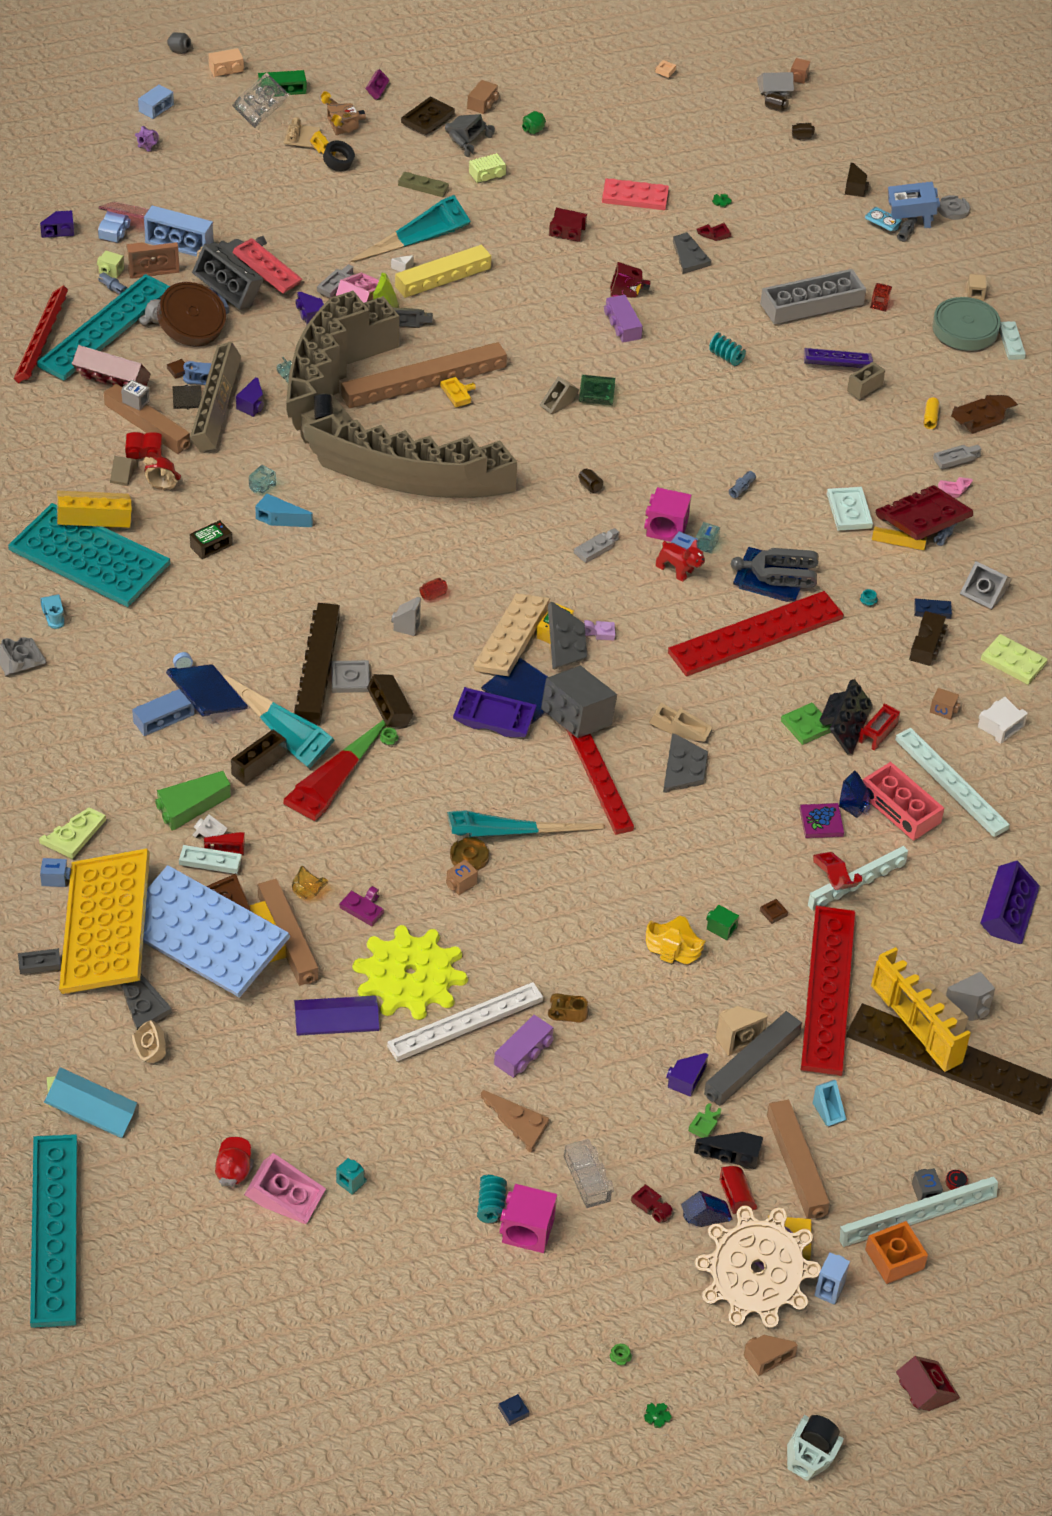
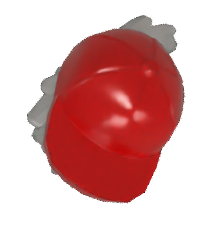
M228 1137L222 1141L215 1164V1174L220 1180L221 1186L233 1187L245 1181L250 1174L254 1160L251 1159V1144L249 1141L242 1137Z

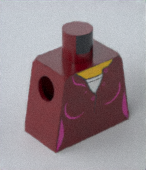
M617 262L610 285L611 297L626 295L628 298H636L640 289L649 290L650 280L643 279L641 269Z

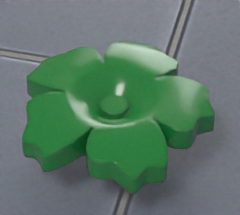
M725 193L720 196L718 194L714 195L712 202L716 206L726 207L731 204L732 200Z
M650 1403L647 1404V1414L644 1415V1419L649 1424L654 1423L655 1428H661L665 1425V1422H670L672 1416L669 1411H666L667 1405L664 1403H658L656 1406Z

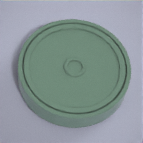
M955 297L947 299L937 306L932 328L937 338L950 347L968 351L980 350L996 341L1000 328V317L997 311L986 302L970 297Z

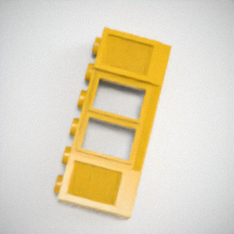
M894 947L879 955L871 987L888 1007H892L926 1047V1051L946 1072L963 1063L971 1033L967 1030L954 1036L950 1032L951 1029L956 1027L957 1019L952 1017L942 1022L937 1017V1015L943 1013L944 1004L938 1003L929 1007L924 1002L931 998L932 991L924 989L917 993L912 988V986L919 983V976L916 974L904 979L900 972L906 969L907 962L901 960L895 963L898 949Z

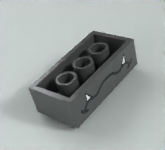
M216 242L203 245L192 271L195 276L238 309L252 307L263 282L261 276Z

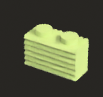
M497 153L485 156L484 158H476L469 161V174L475 179L476 183L497 177L500 178L506 175V164Z

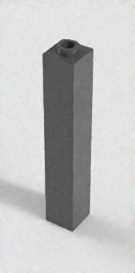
M785 1011L706 1082L704 1095L711 1102L721 1106L800 1035L802 1022Z

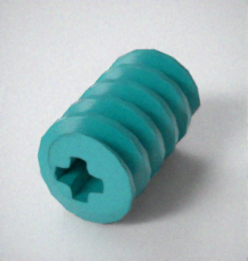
M720 332L716 333L710 341V352L715 353L718 357L720 356V358L731 363L733 366L739 365L746 355V350H742L741 345H737L736 342L727 339L725 335L722 336Z
M488 1174L480 1177L477 1217L484 1223H494L498 1218H501L502 1211L505 1208V1187L507 1186V1181L502 1177Z

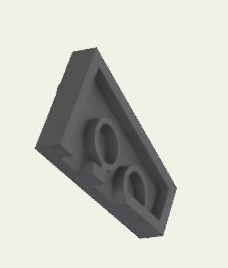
M688 232L673 236V244L679 257L682 274L711 266V259Z

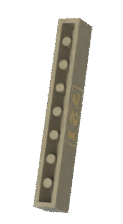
M232 342L216 347L190 435L191 440L200 452L216 448L242 357Z

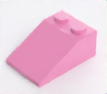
M362 272L341 279L336 296L354 290L363 303L373 300V293L379 280Z
M272 1153L262 1162L244 1195L261 1207L306 1224L326 1188Z

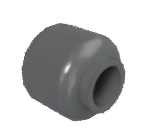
M173 32L168 38L167 44L172 52L186 53L191 48V39L186 33Z

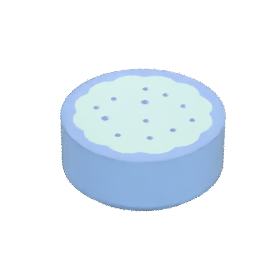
M181 652L175 655L173 664L178 671H185L192 666L193 660L190 654Z

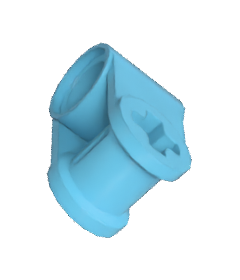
M60 595L40 598L42 611L45 614L48 626L54 629L61 628L64 625Z

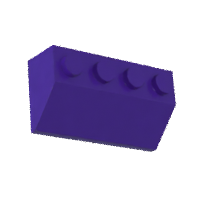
M1018 860L998 866L980 924L993 937L1022 944L1040 885Z

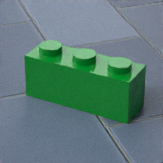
M304 70L258 73L260 97L307 94V81Z

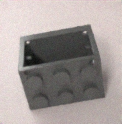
M580 665L546 678L541 709L575 737L579 738L612 725L617 693Z

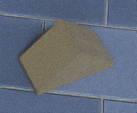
M114 456L110 483L128 486L137 465V460Z

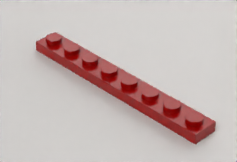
M64 285L51 294L13 378L17 383L28 380L33 374L32 370L37 365V359L42 354L43 346L47 343V337L52 331V325L57 320L56 316L61 311V305L67 298L68 289Z
M567 730L615 835L634 831L633 822L591 733L577 738Z

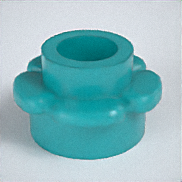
M866 589L861 594L860 601L866 606L874 605L878 601L877 594L874 590Z

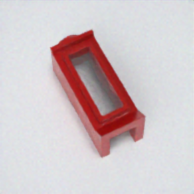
M884 703L883 707L868 724L861 728L859 743L862 744L869 736L873 739L871 749L875 751L898 725L900 711Z

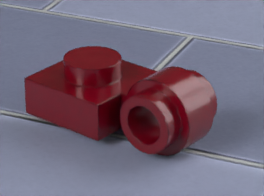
M646 1184L631 1196V1202L648 1214L653 1210L652 1217L658 1223L666 1222L672 1216L673 1209L671 1205L667 1202L661 1203L662 1196Z

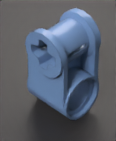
M194 361L184 363L185 374L183 381L187 384L206 385L212 363Z

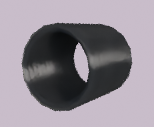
M318 394L314 396V417L316 420L333 414L332 395Z

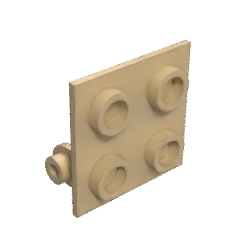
M295 117L292 119V124L288 126L284 144L315 148L311 144L310 139L315 132L320 131V127L301 125L300 118Z

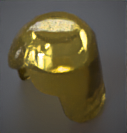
M300 866L297 875L293 879L292 890L299 898L310 900L316 897L328 884V880L324 877L319 879L304 866Z

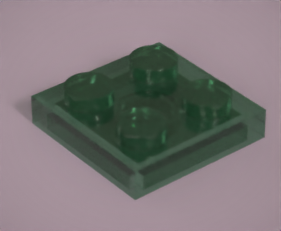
M582 375L579 402L613 406L616 378Z

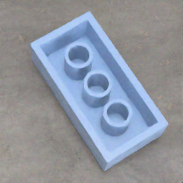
M153 205L144 216L145 243L159 245L177 242L179 252L196 257L197 251L204 244L214 243L213 221Z

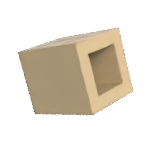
M969 274L967 297L984 301L986 275Z

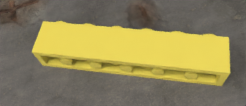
M482 245L396 273L395 287L406 298L491 269V255Z

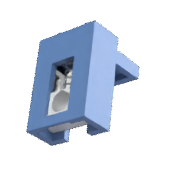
M933 181L888 187V201L892 207V220L922 216L924 228H931V221H934L933 215L937 214V208L940 207L939 198H936L938 197L937 188H934Z

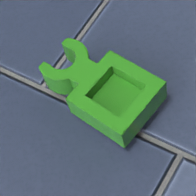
M708 1103L705 1107V1114L698 1112L688 1131L701 1138L710 1137L717 1126V1119L721 1115V1108H718L716 1112H711L712 1104Z

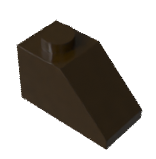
M850 163L845 194L864 197V192L868 191L869 188L867 174L854 163Z

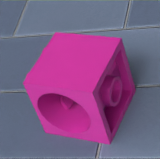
M657 487L655 494H651L649 504L651 506L648 505L645 516H648L644 525V529H647L646 537L671 542L679 531L685 533L689 520L692 495Z
M515 1184L513 1192H508L506 1199L507 1207L503 1209L500 1218L502 1223L499 1233L503 1234L502 1243L544 1253L555 1220L557 1194Z

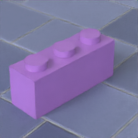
M626 295L606 298V305L604 306L605 315H608L610 324L614 326L616 335L620 337L622 343L641 339L643 326Z
M533 1015L495 1052L494 1065L513 1078L518 1073H522L528 1063L539 1056L544 1047L551 1045L554 1039L553 1027L536 1015Z

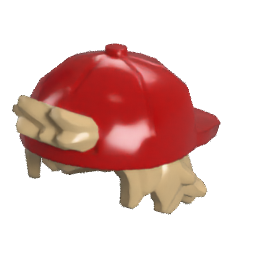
M162 456L144 458L143 462L146 464L144 469L145 478L151 484V487L162 488L163 490L167 488L170 490L181 479V475L175 471L174 463Z

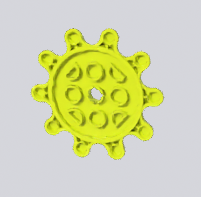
M399 925L394 931L395 938L391 941H383L376 936H372L368 939L366 946L373 953V956L366 959L358 958L352 965V969L355 972L365 974L368 977V981L359 986L357 990L358 995L381 997L383 1003L380 1007V1012L385 1016H391L398 1008L406 1007L411 1011L414 1019L422 1020L427 1016L426 1007L431 1003H437L443 1008L453 1007L455 1000L448 992V989L453 985H466L468 982V976L464 971H459L452 967L454 962L462 958L461 949L456 946L446 949L439 947L437 943L440 935L435 929L428 930L422 937H413L409 934L406 926ZM412 967L416 972L409 974L405 971Z

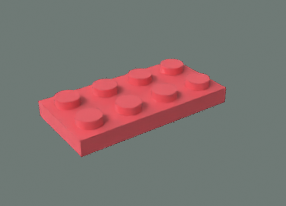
M606 178L602 203L666 210L669 186Z
M253 238L238 245L232 252L239 260L245 262L253 271H256L265 281H268L276 290L283 294L302 281L300 276Z

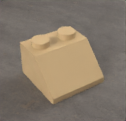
M739 1006L725 1009L719 1014L716 1039L728 1056L743 1050L766 1029L768 1016L766 1013Z

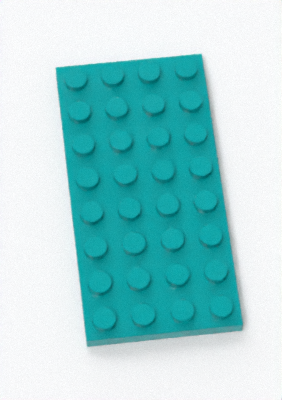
M51 503L8 544L10 551L126 607H129L171 564L170 558L102 526L57 525V505Z

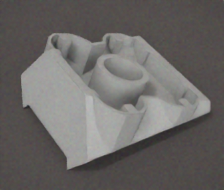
M21 637L18 641L6 638L1 641L0 666L5 676L46 663L45 658L32 638Z

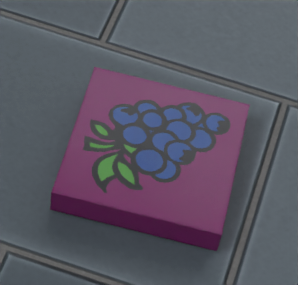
M838 803L800 804L799 810L805 838L844 837V828Z

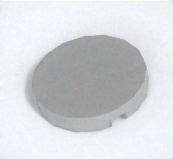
M948 195L941 198L938 212L948 219L959 220L968 215L970 205L964 198L961 200L958 196Z

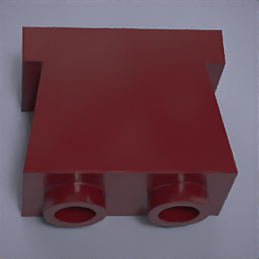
M556 207L554 218L549 225V236L580 242L581 232L587 227V214Z

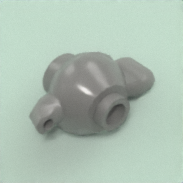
M160 299L151 300L147 304L145 315L139 318L141 324L146 325L148 322L159 324L157 307Z

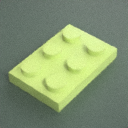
M1001 634L981 656L982 661L1028 685L1043 669L1048 660Z

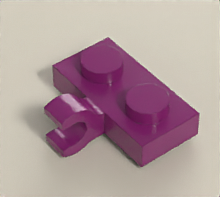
M374 886L369 888L365 897L351 890L339 903L340 909L370 926H373L384 914V909L374 904L379 898V895H377L379 889Z

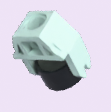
M804 1415L787 1444V1469L806 1481L826 1470L833 1462L844 1440L841 1436L838 1437L840 1431L835 1423L820 1415H811L810 1418Z

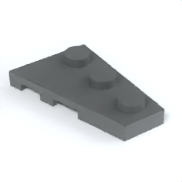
M142 974L140 981L120 984L136 1031L147 1021L157 1022L172 1013V1008Z

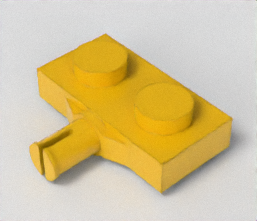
M456 377L440 382V387L455 408L471 403V397L467 392L476 389L474 382L463 385Z

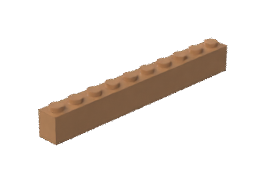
M499 342L343 382L341 383V396L349 409L437 386L440 385L441 381L456 377L460 380L505 368L507 354Z

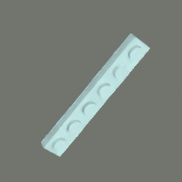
M902 846L849 873L851 881L854 880V874L859 873L862 876V882L856 887L835 890L831 883L811 892L808 907L813 911L816 906H825L835 899H840L848 892H853L866 883L869 884L874 879L885 876L896 868H901L906 863L908 850Z

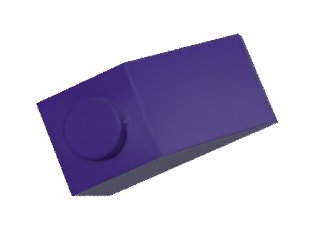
M257 377L236 395V409L252 417L260 412L264 406L263 393Z
M702 1053L677 1060L675 1066L669 1068L666 1076L669 1079L668 1088L691 1097L707 1067L709 1054Z

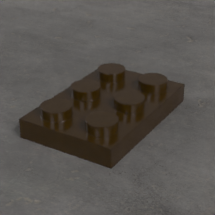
M430 96L401 117V123L427 135L455 114V108Z

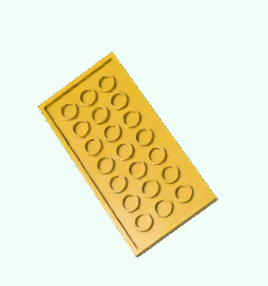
M148 848L71 863L59 984L61 994L140 981L150 860Z

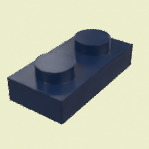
M915 598L914 616L923 617L924 612L928 611L946 616V619H951V601Z

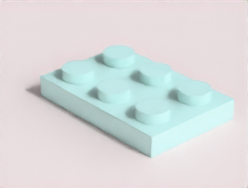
M862 487L827 489V497L837 531L872 528L873 522Z

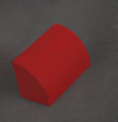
M738 1166L721 1167L719 1180L732 1214H737L738 1209L742 1206H749L752 1210H756L757 1205L743 1170Z

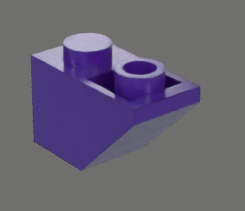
M72 210L56 211L40 222L41 238L74 236Z
M297 292L296 308L300 309L301 319L305 320L307 325L324 303L320 298L303 292Z

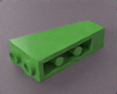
M220 771L157 790L158 799H155L156 807L162 811L163 821L169 825L172 831L230 798V783L224 771Z

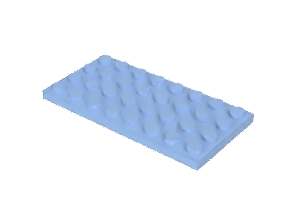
M168 865L147 888L143 942L239 998L290 938L287 931Z

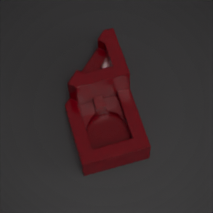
M725 223L712 228L707 224L696 229L699 235L714 241L732 237L731 231Z

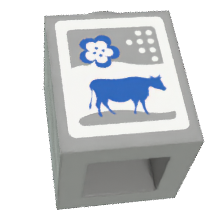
M131 380L121 390L122 403L135 409L141 410L150 401L149 387Z

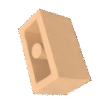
M238 48L208 53L209 68L214 77L244 72V60Z

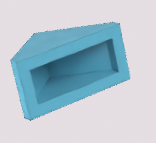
M834 1079L817 1085L813 1105L825 1125L830 1126L845 1121L846 1116L837 1081Z

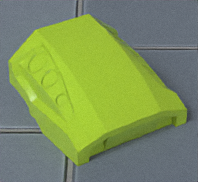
M382 273L373 293V300L384 296L392 308H399L390 280L386 273Z

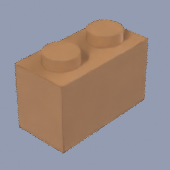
M481 80L468 95L467 109L484 114L491 108L494 101L498 100V85Z

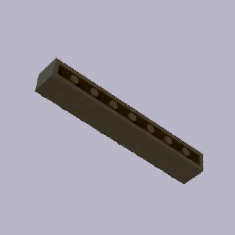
M318 603L317 610H313L312 621L314 623L310 624V634L312 636H308L307 647H309V650H305V661L307 662L303 663L302 674H304V677H300L299 688L302 689L297 692V702L299 704H295L294 714L317 726L321 724L339 625L340 605Z

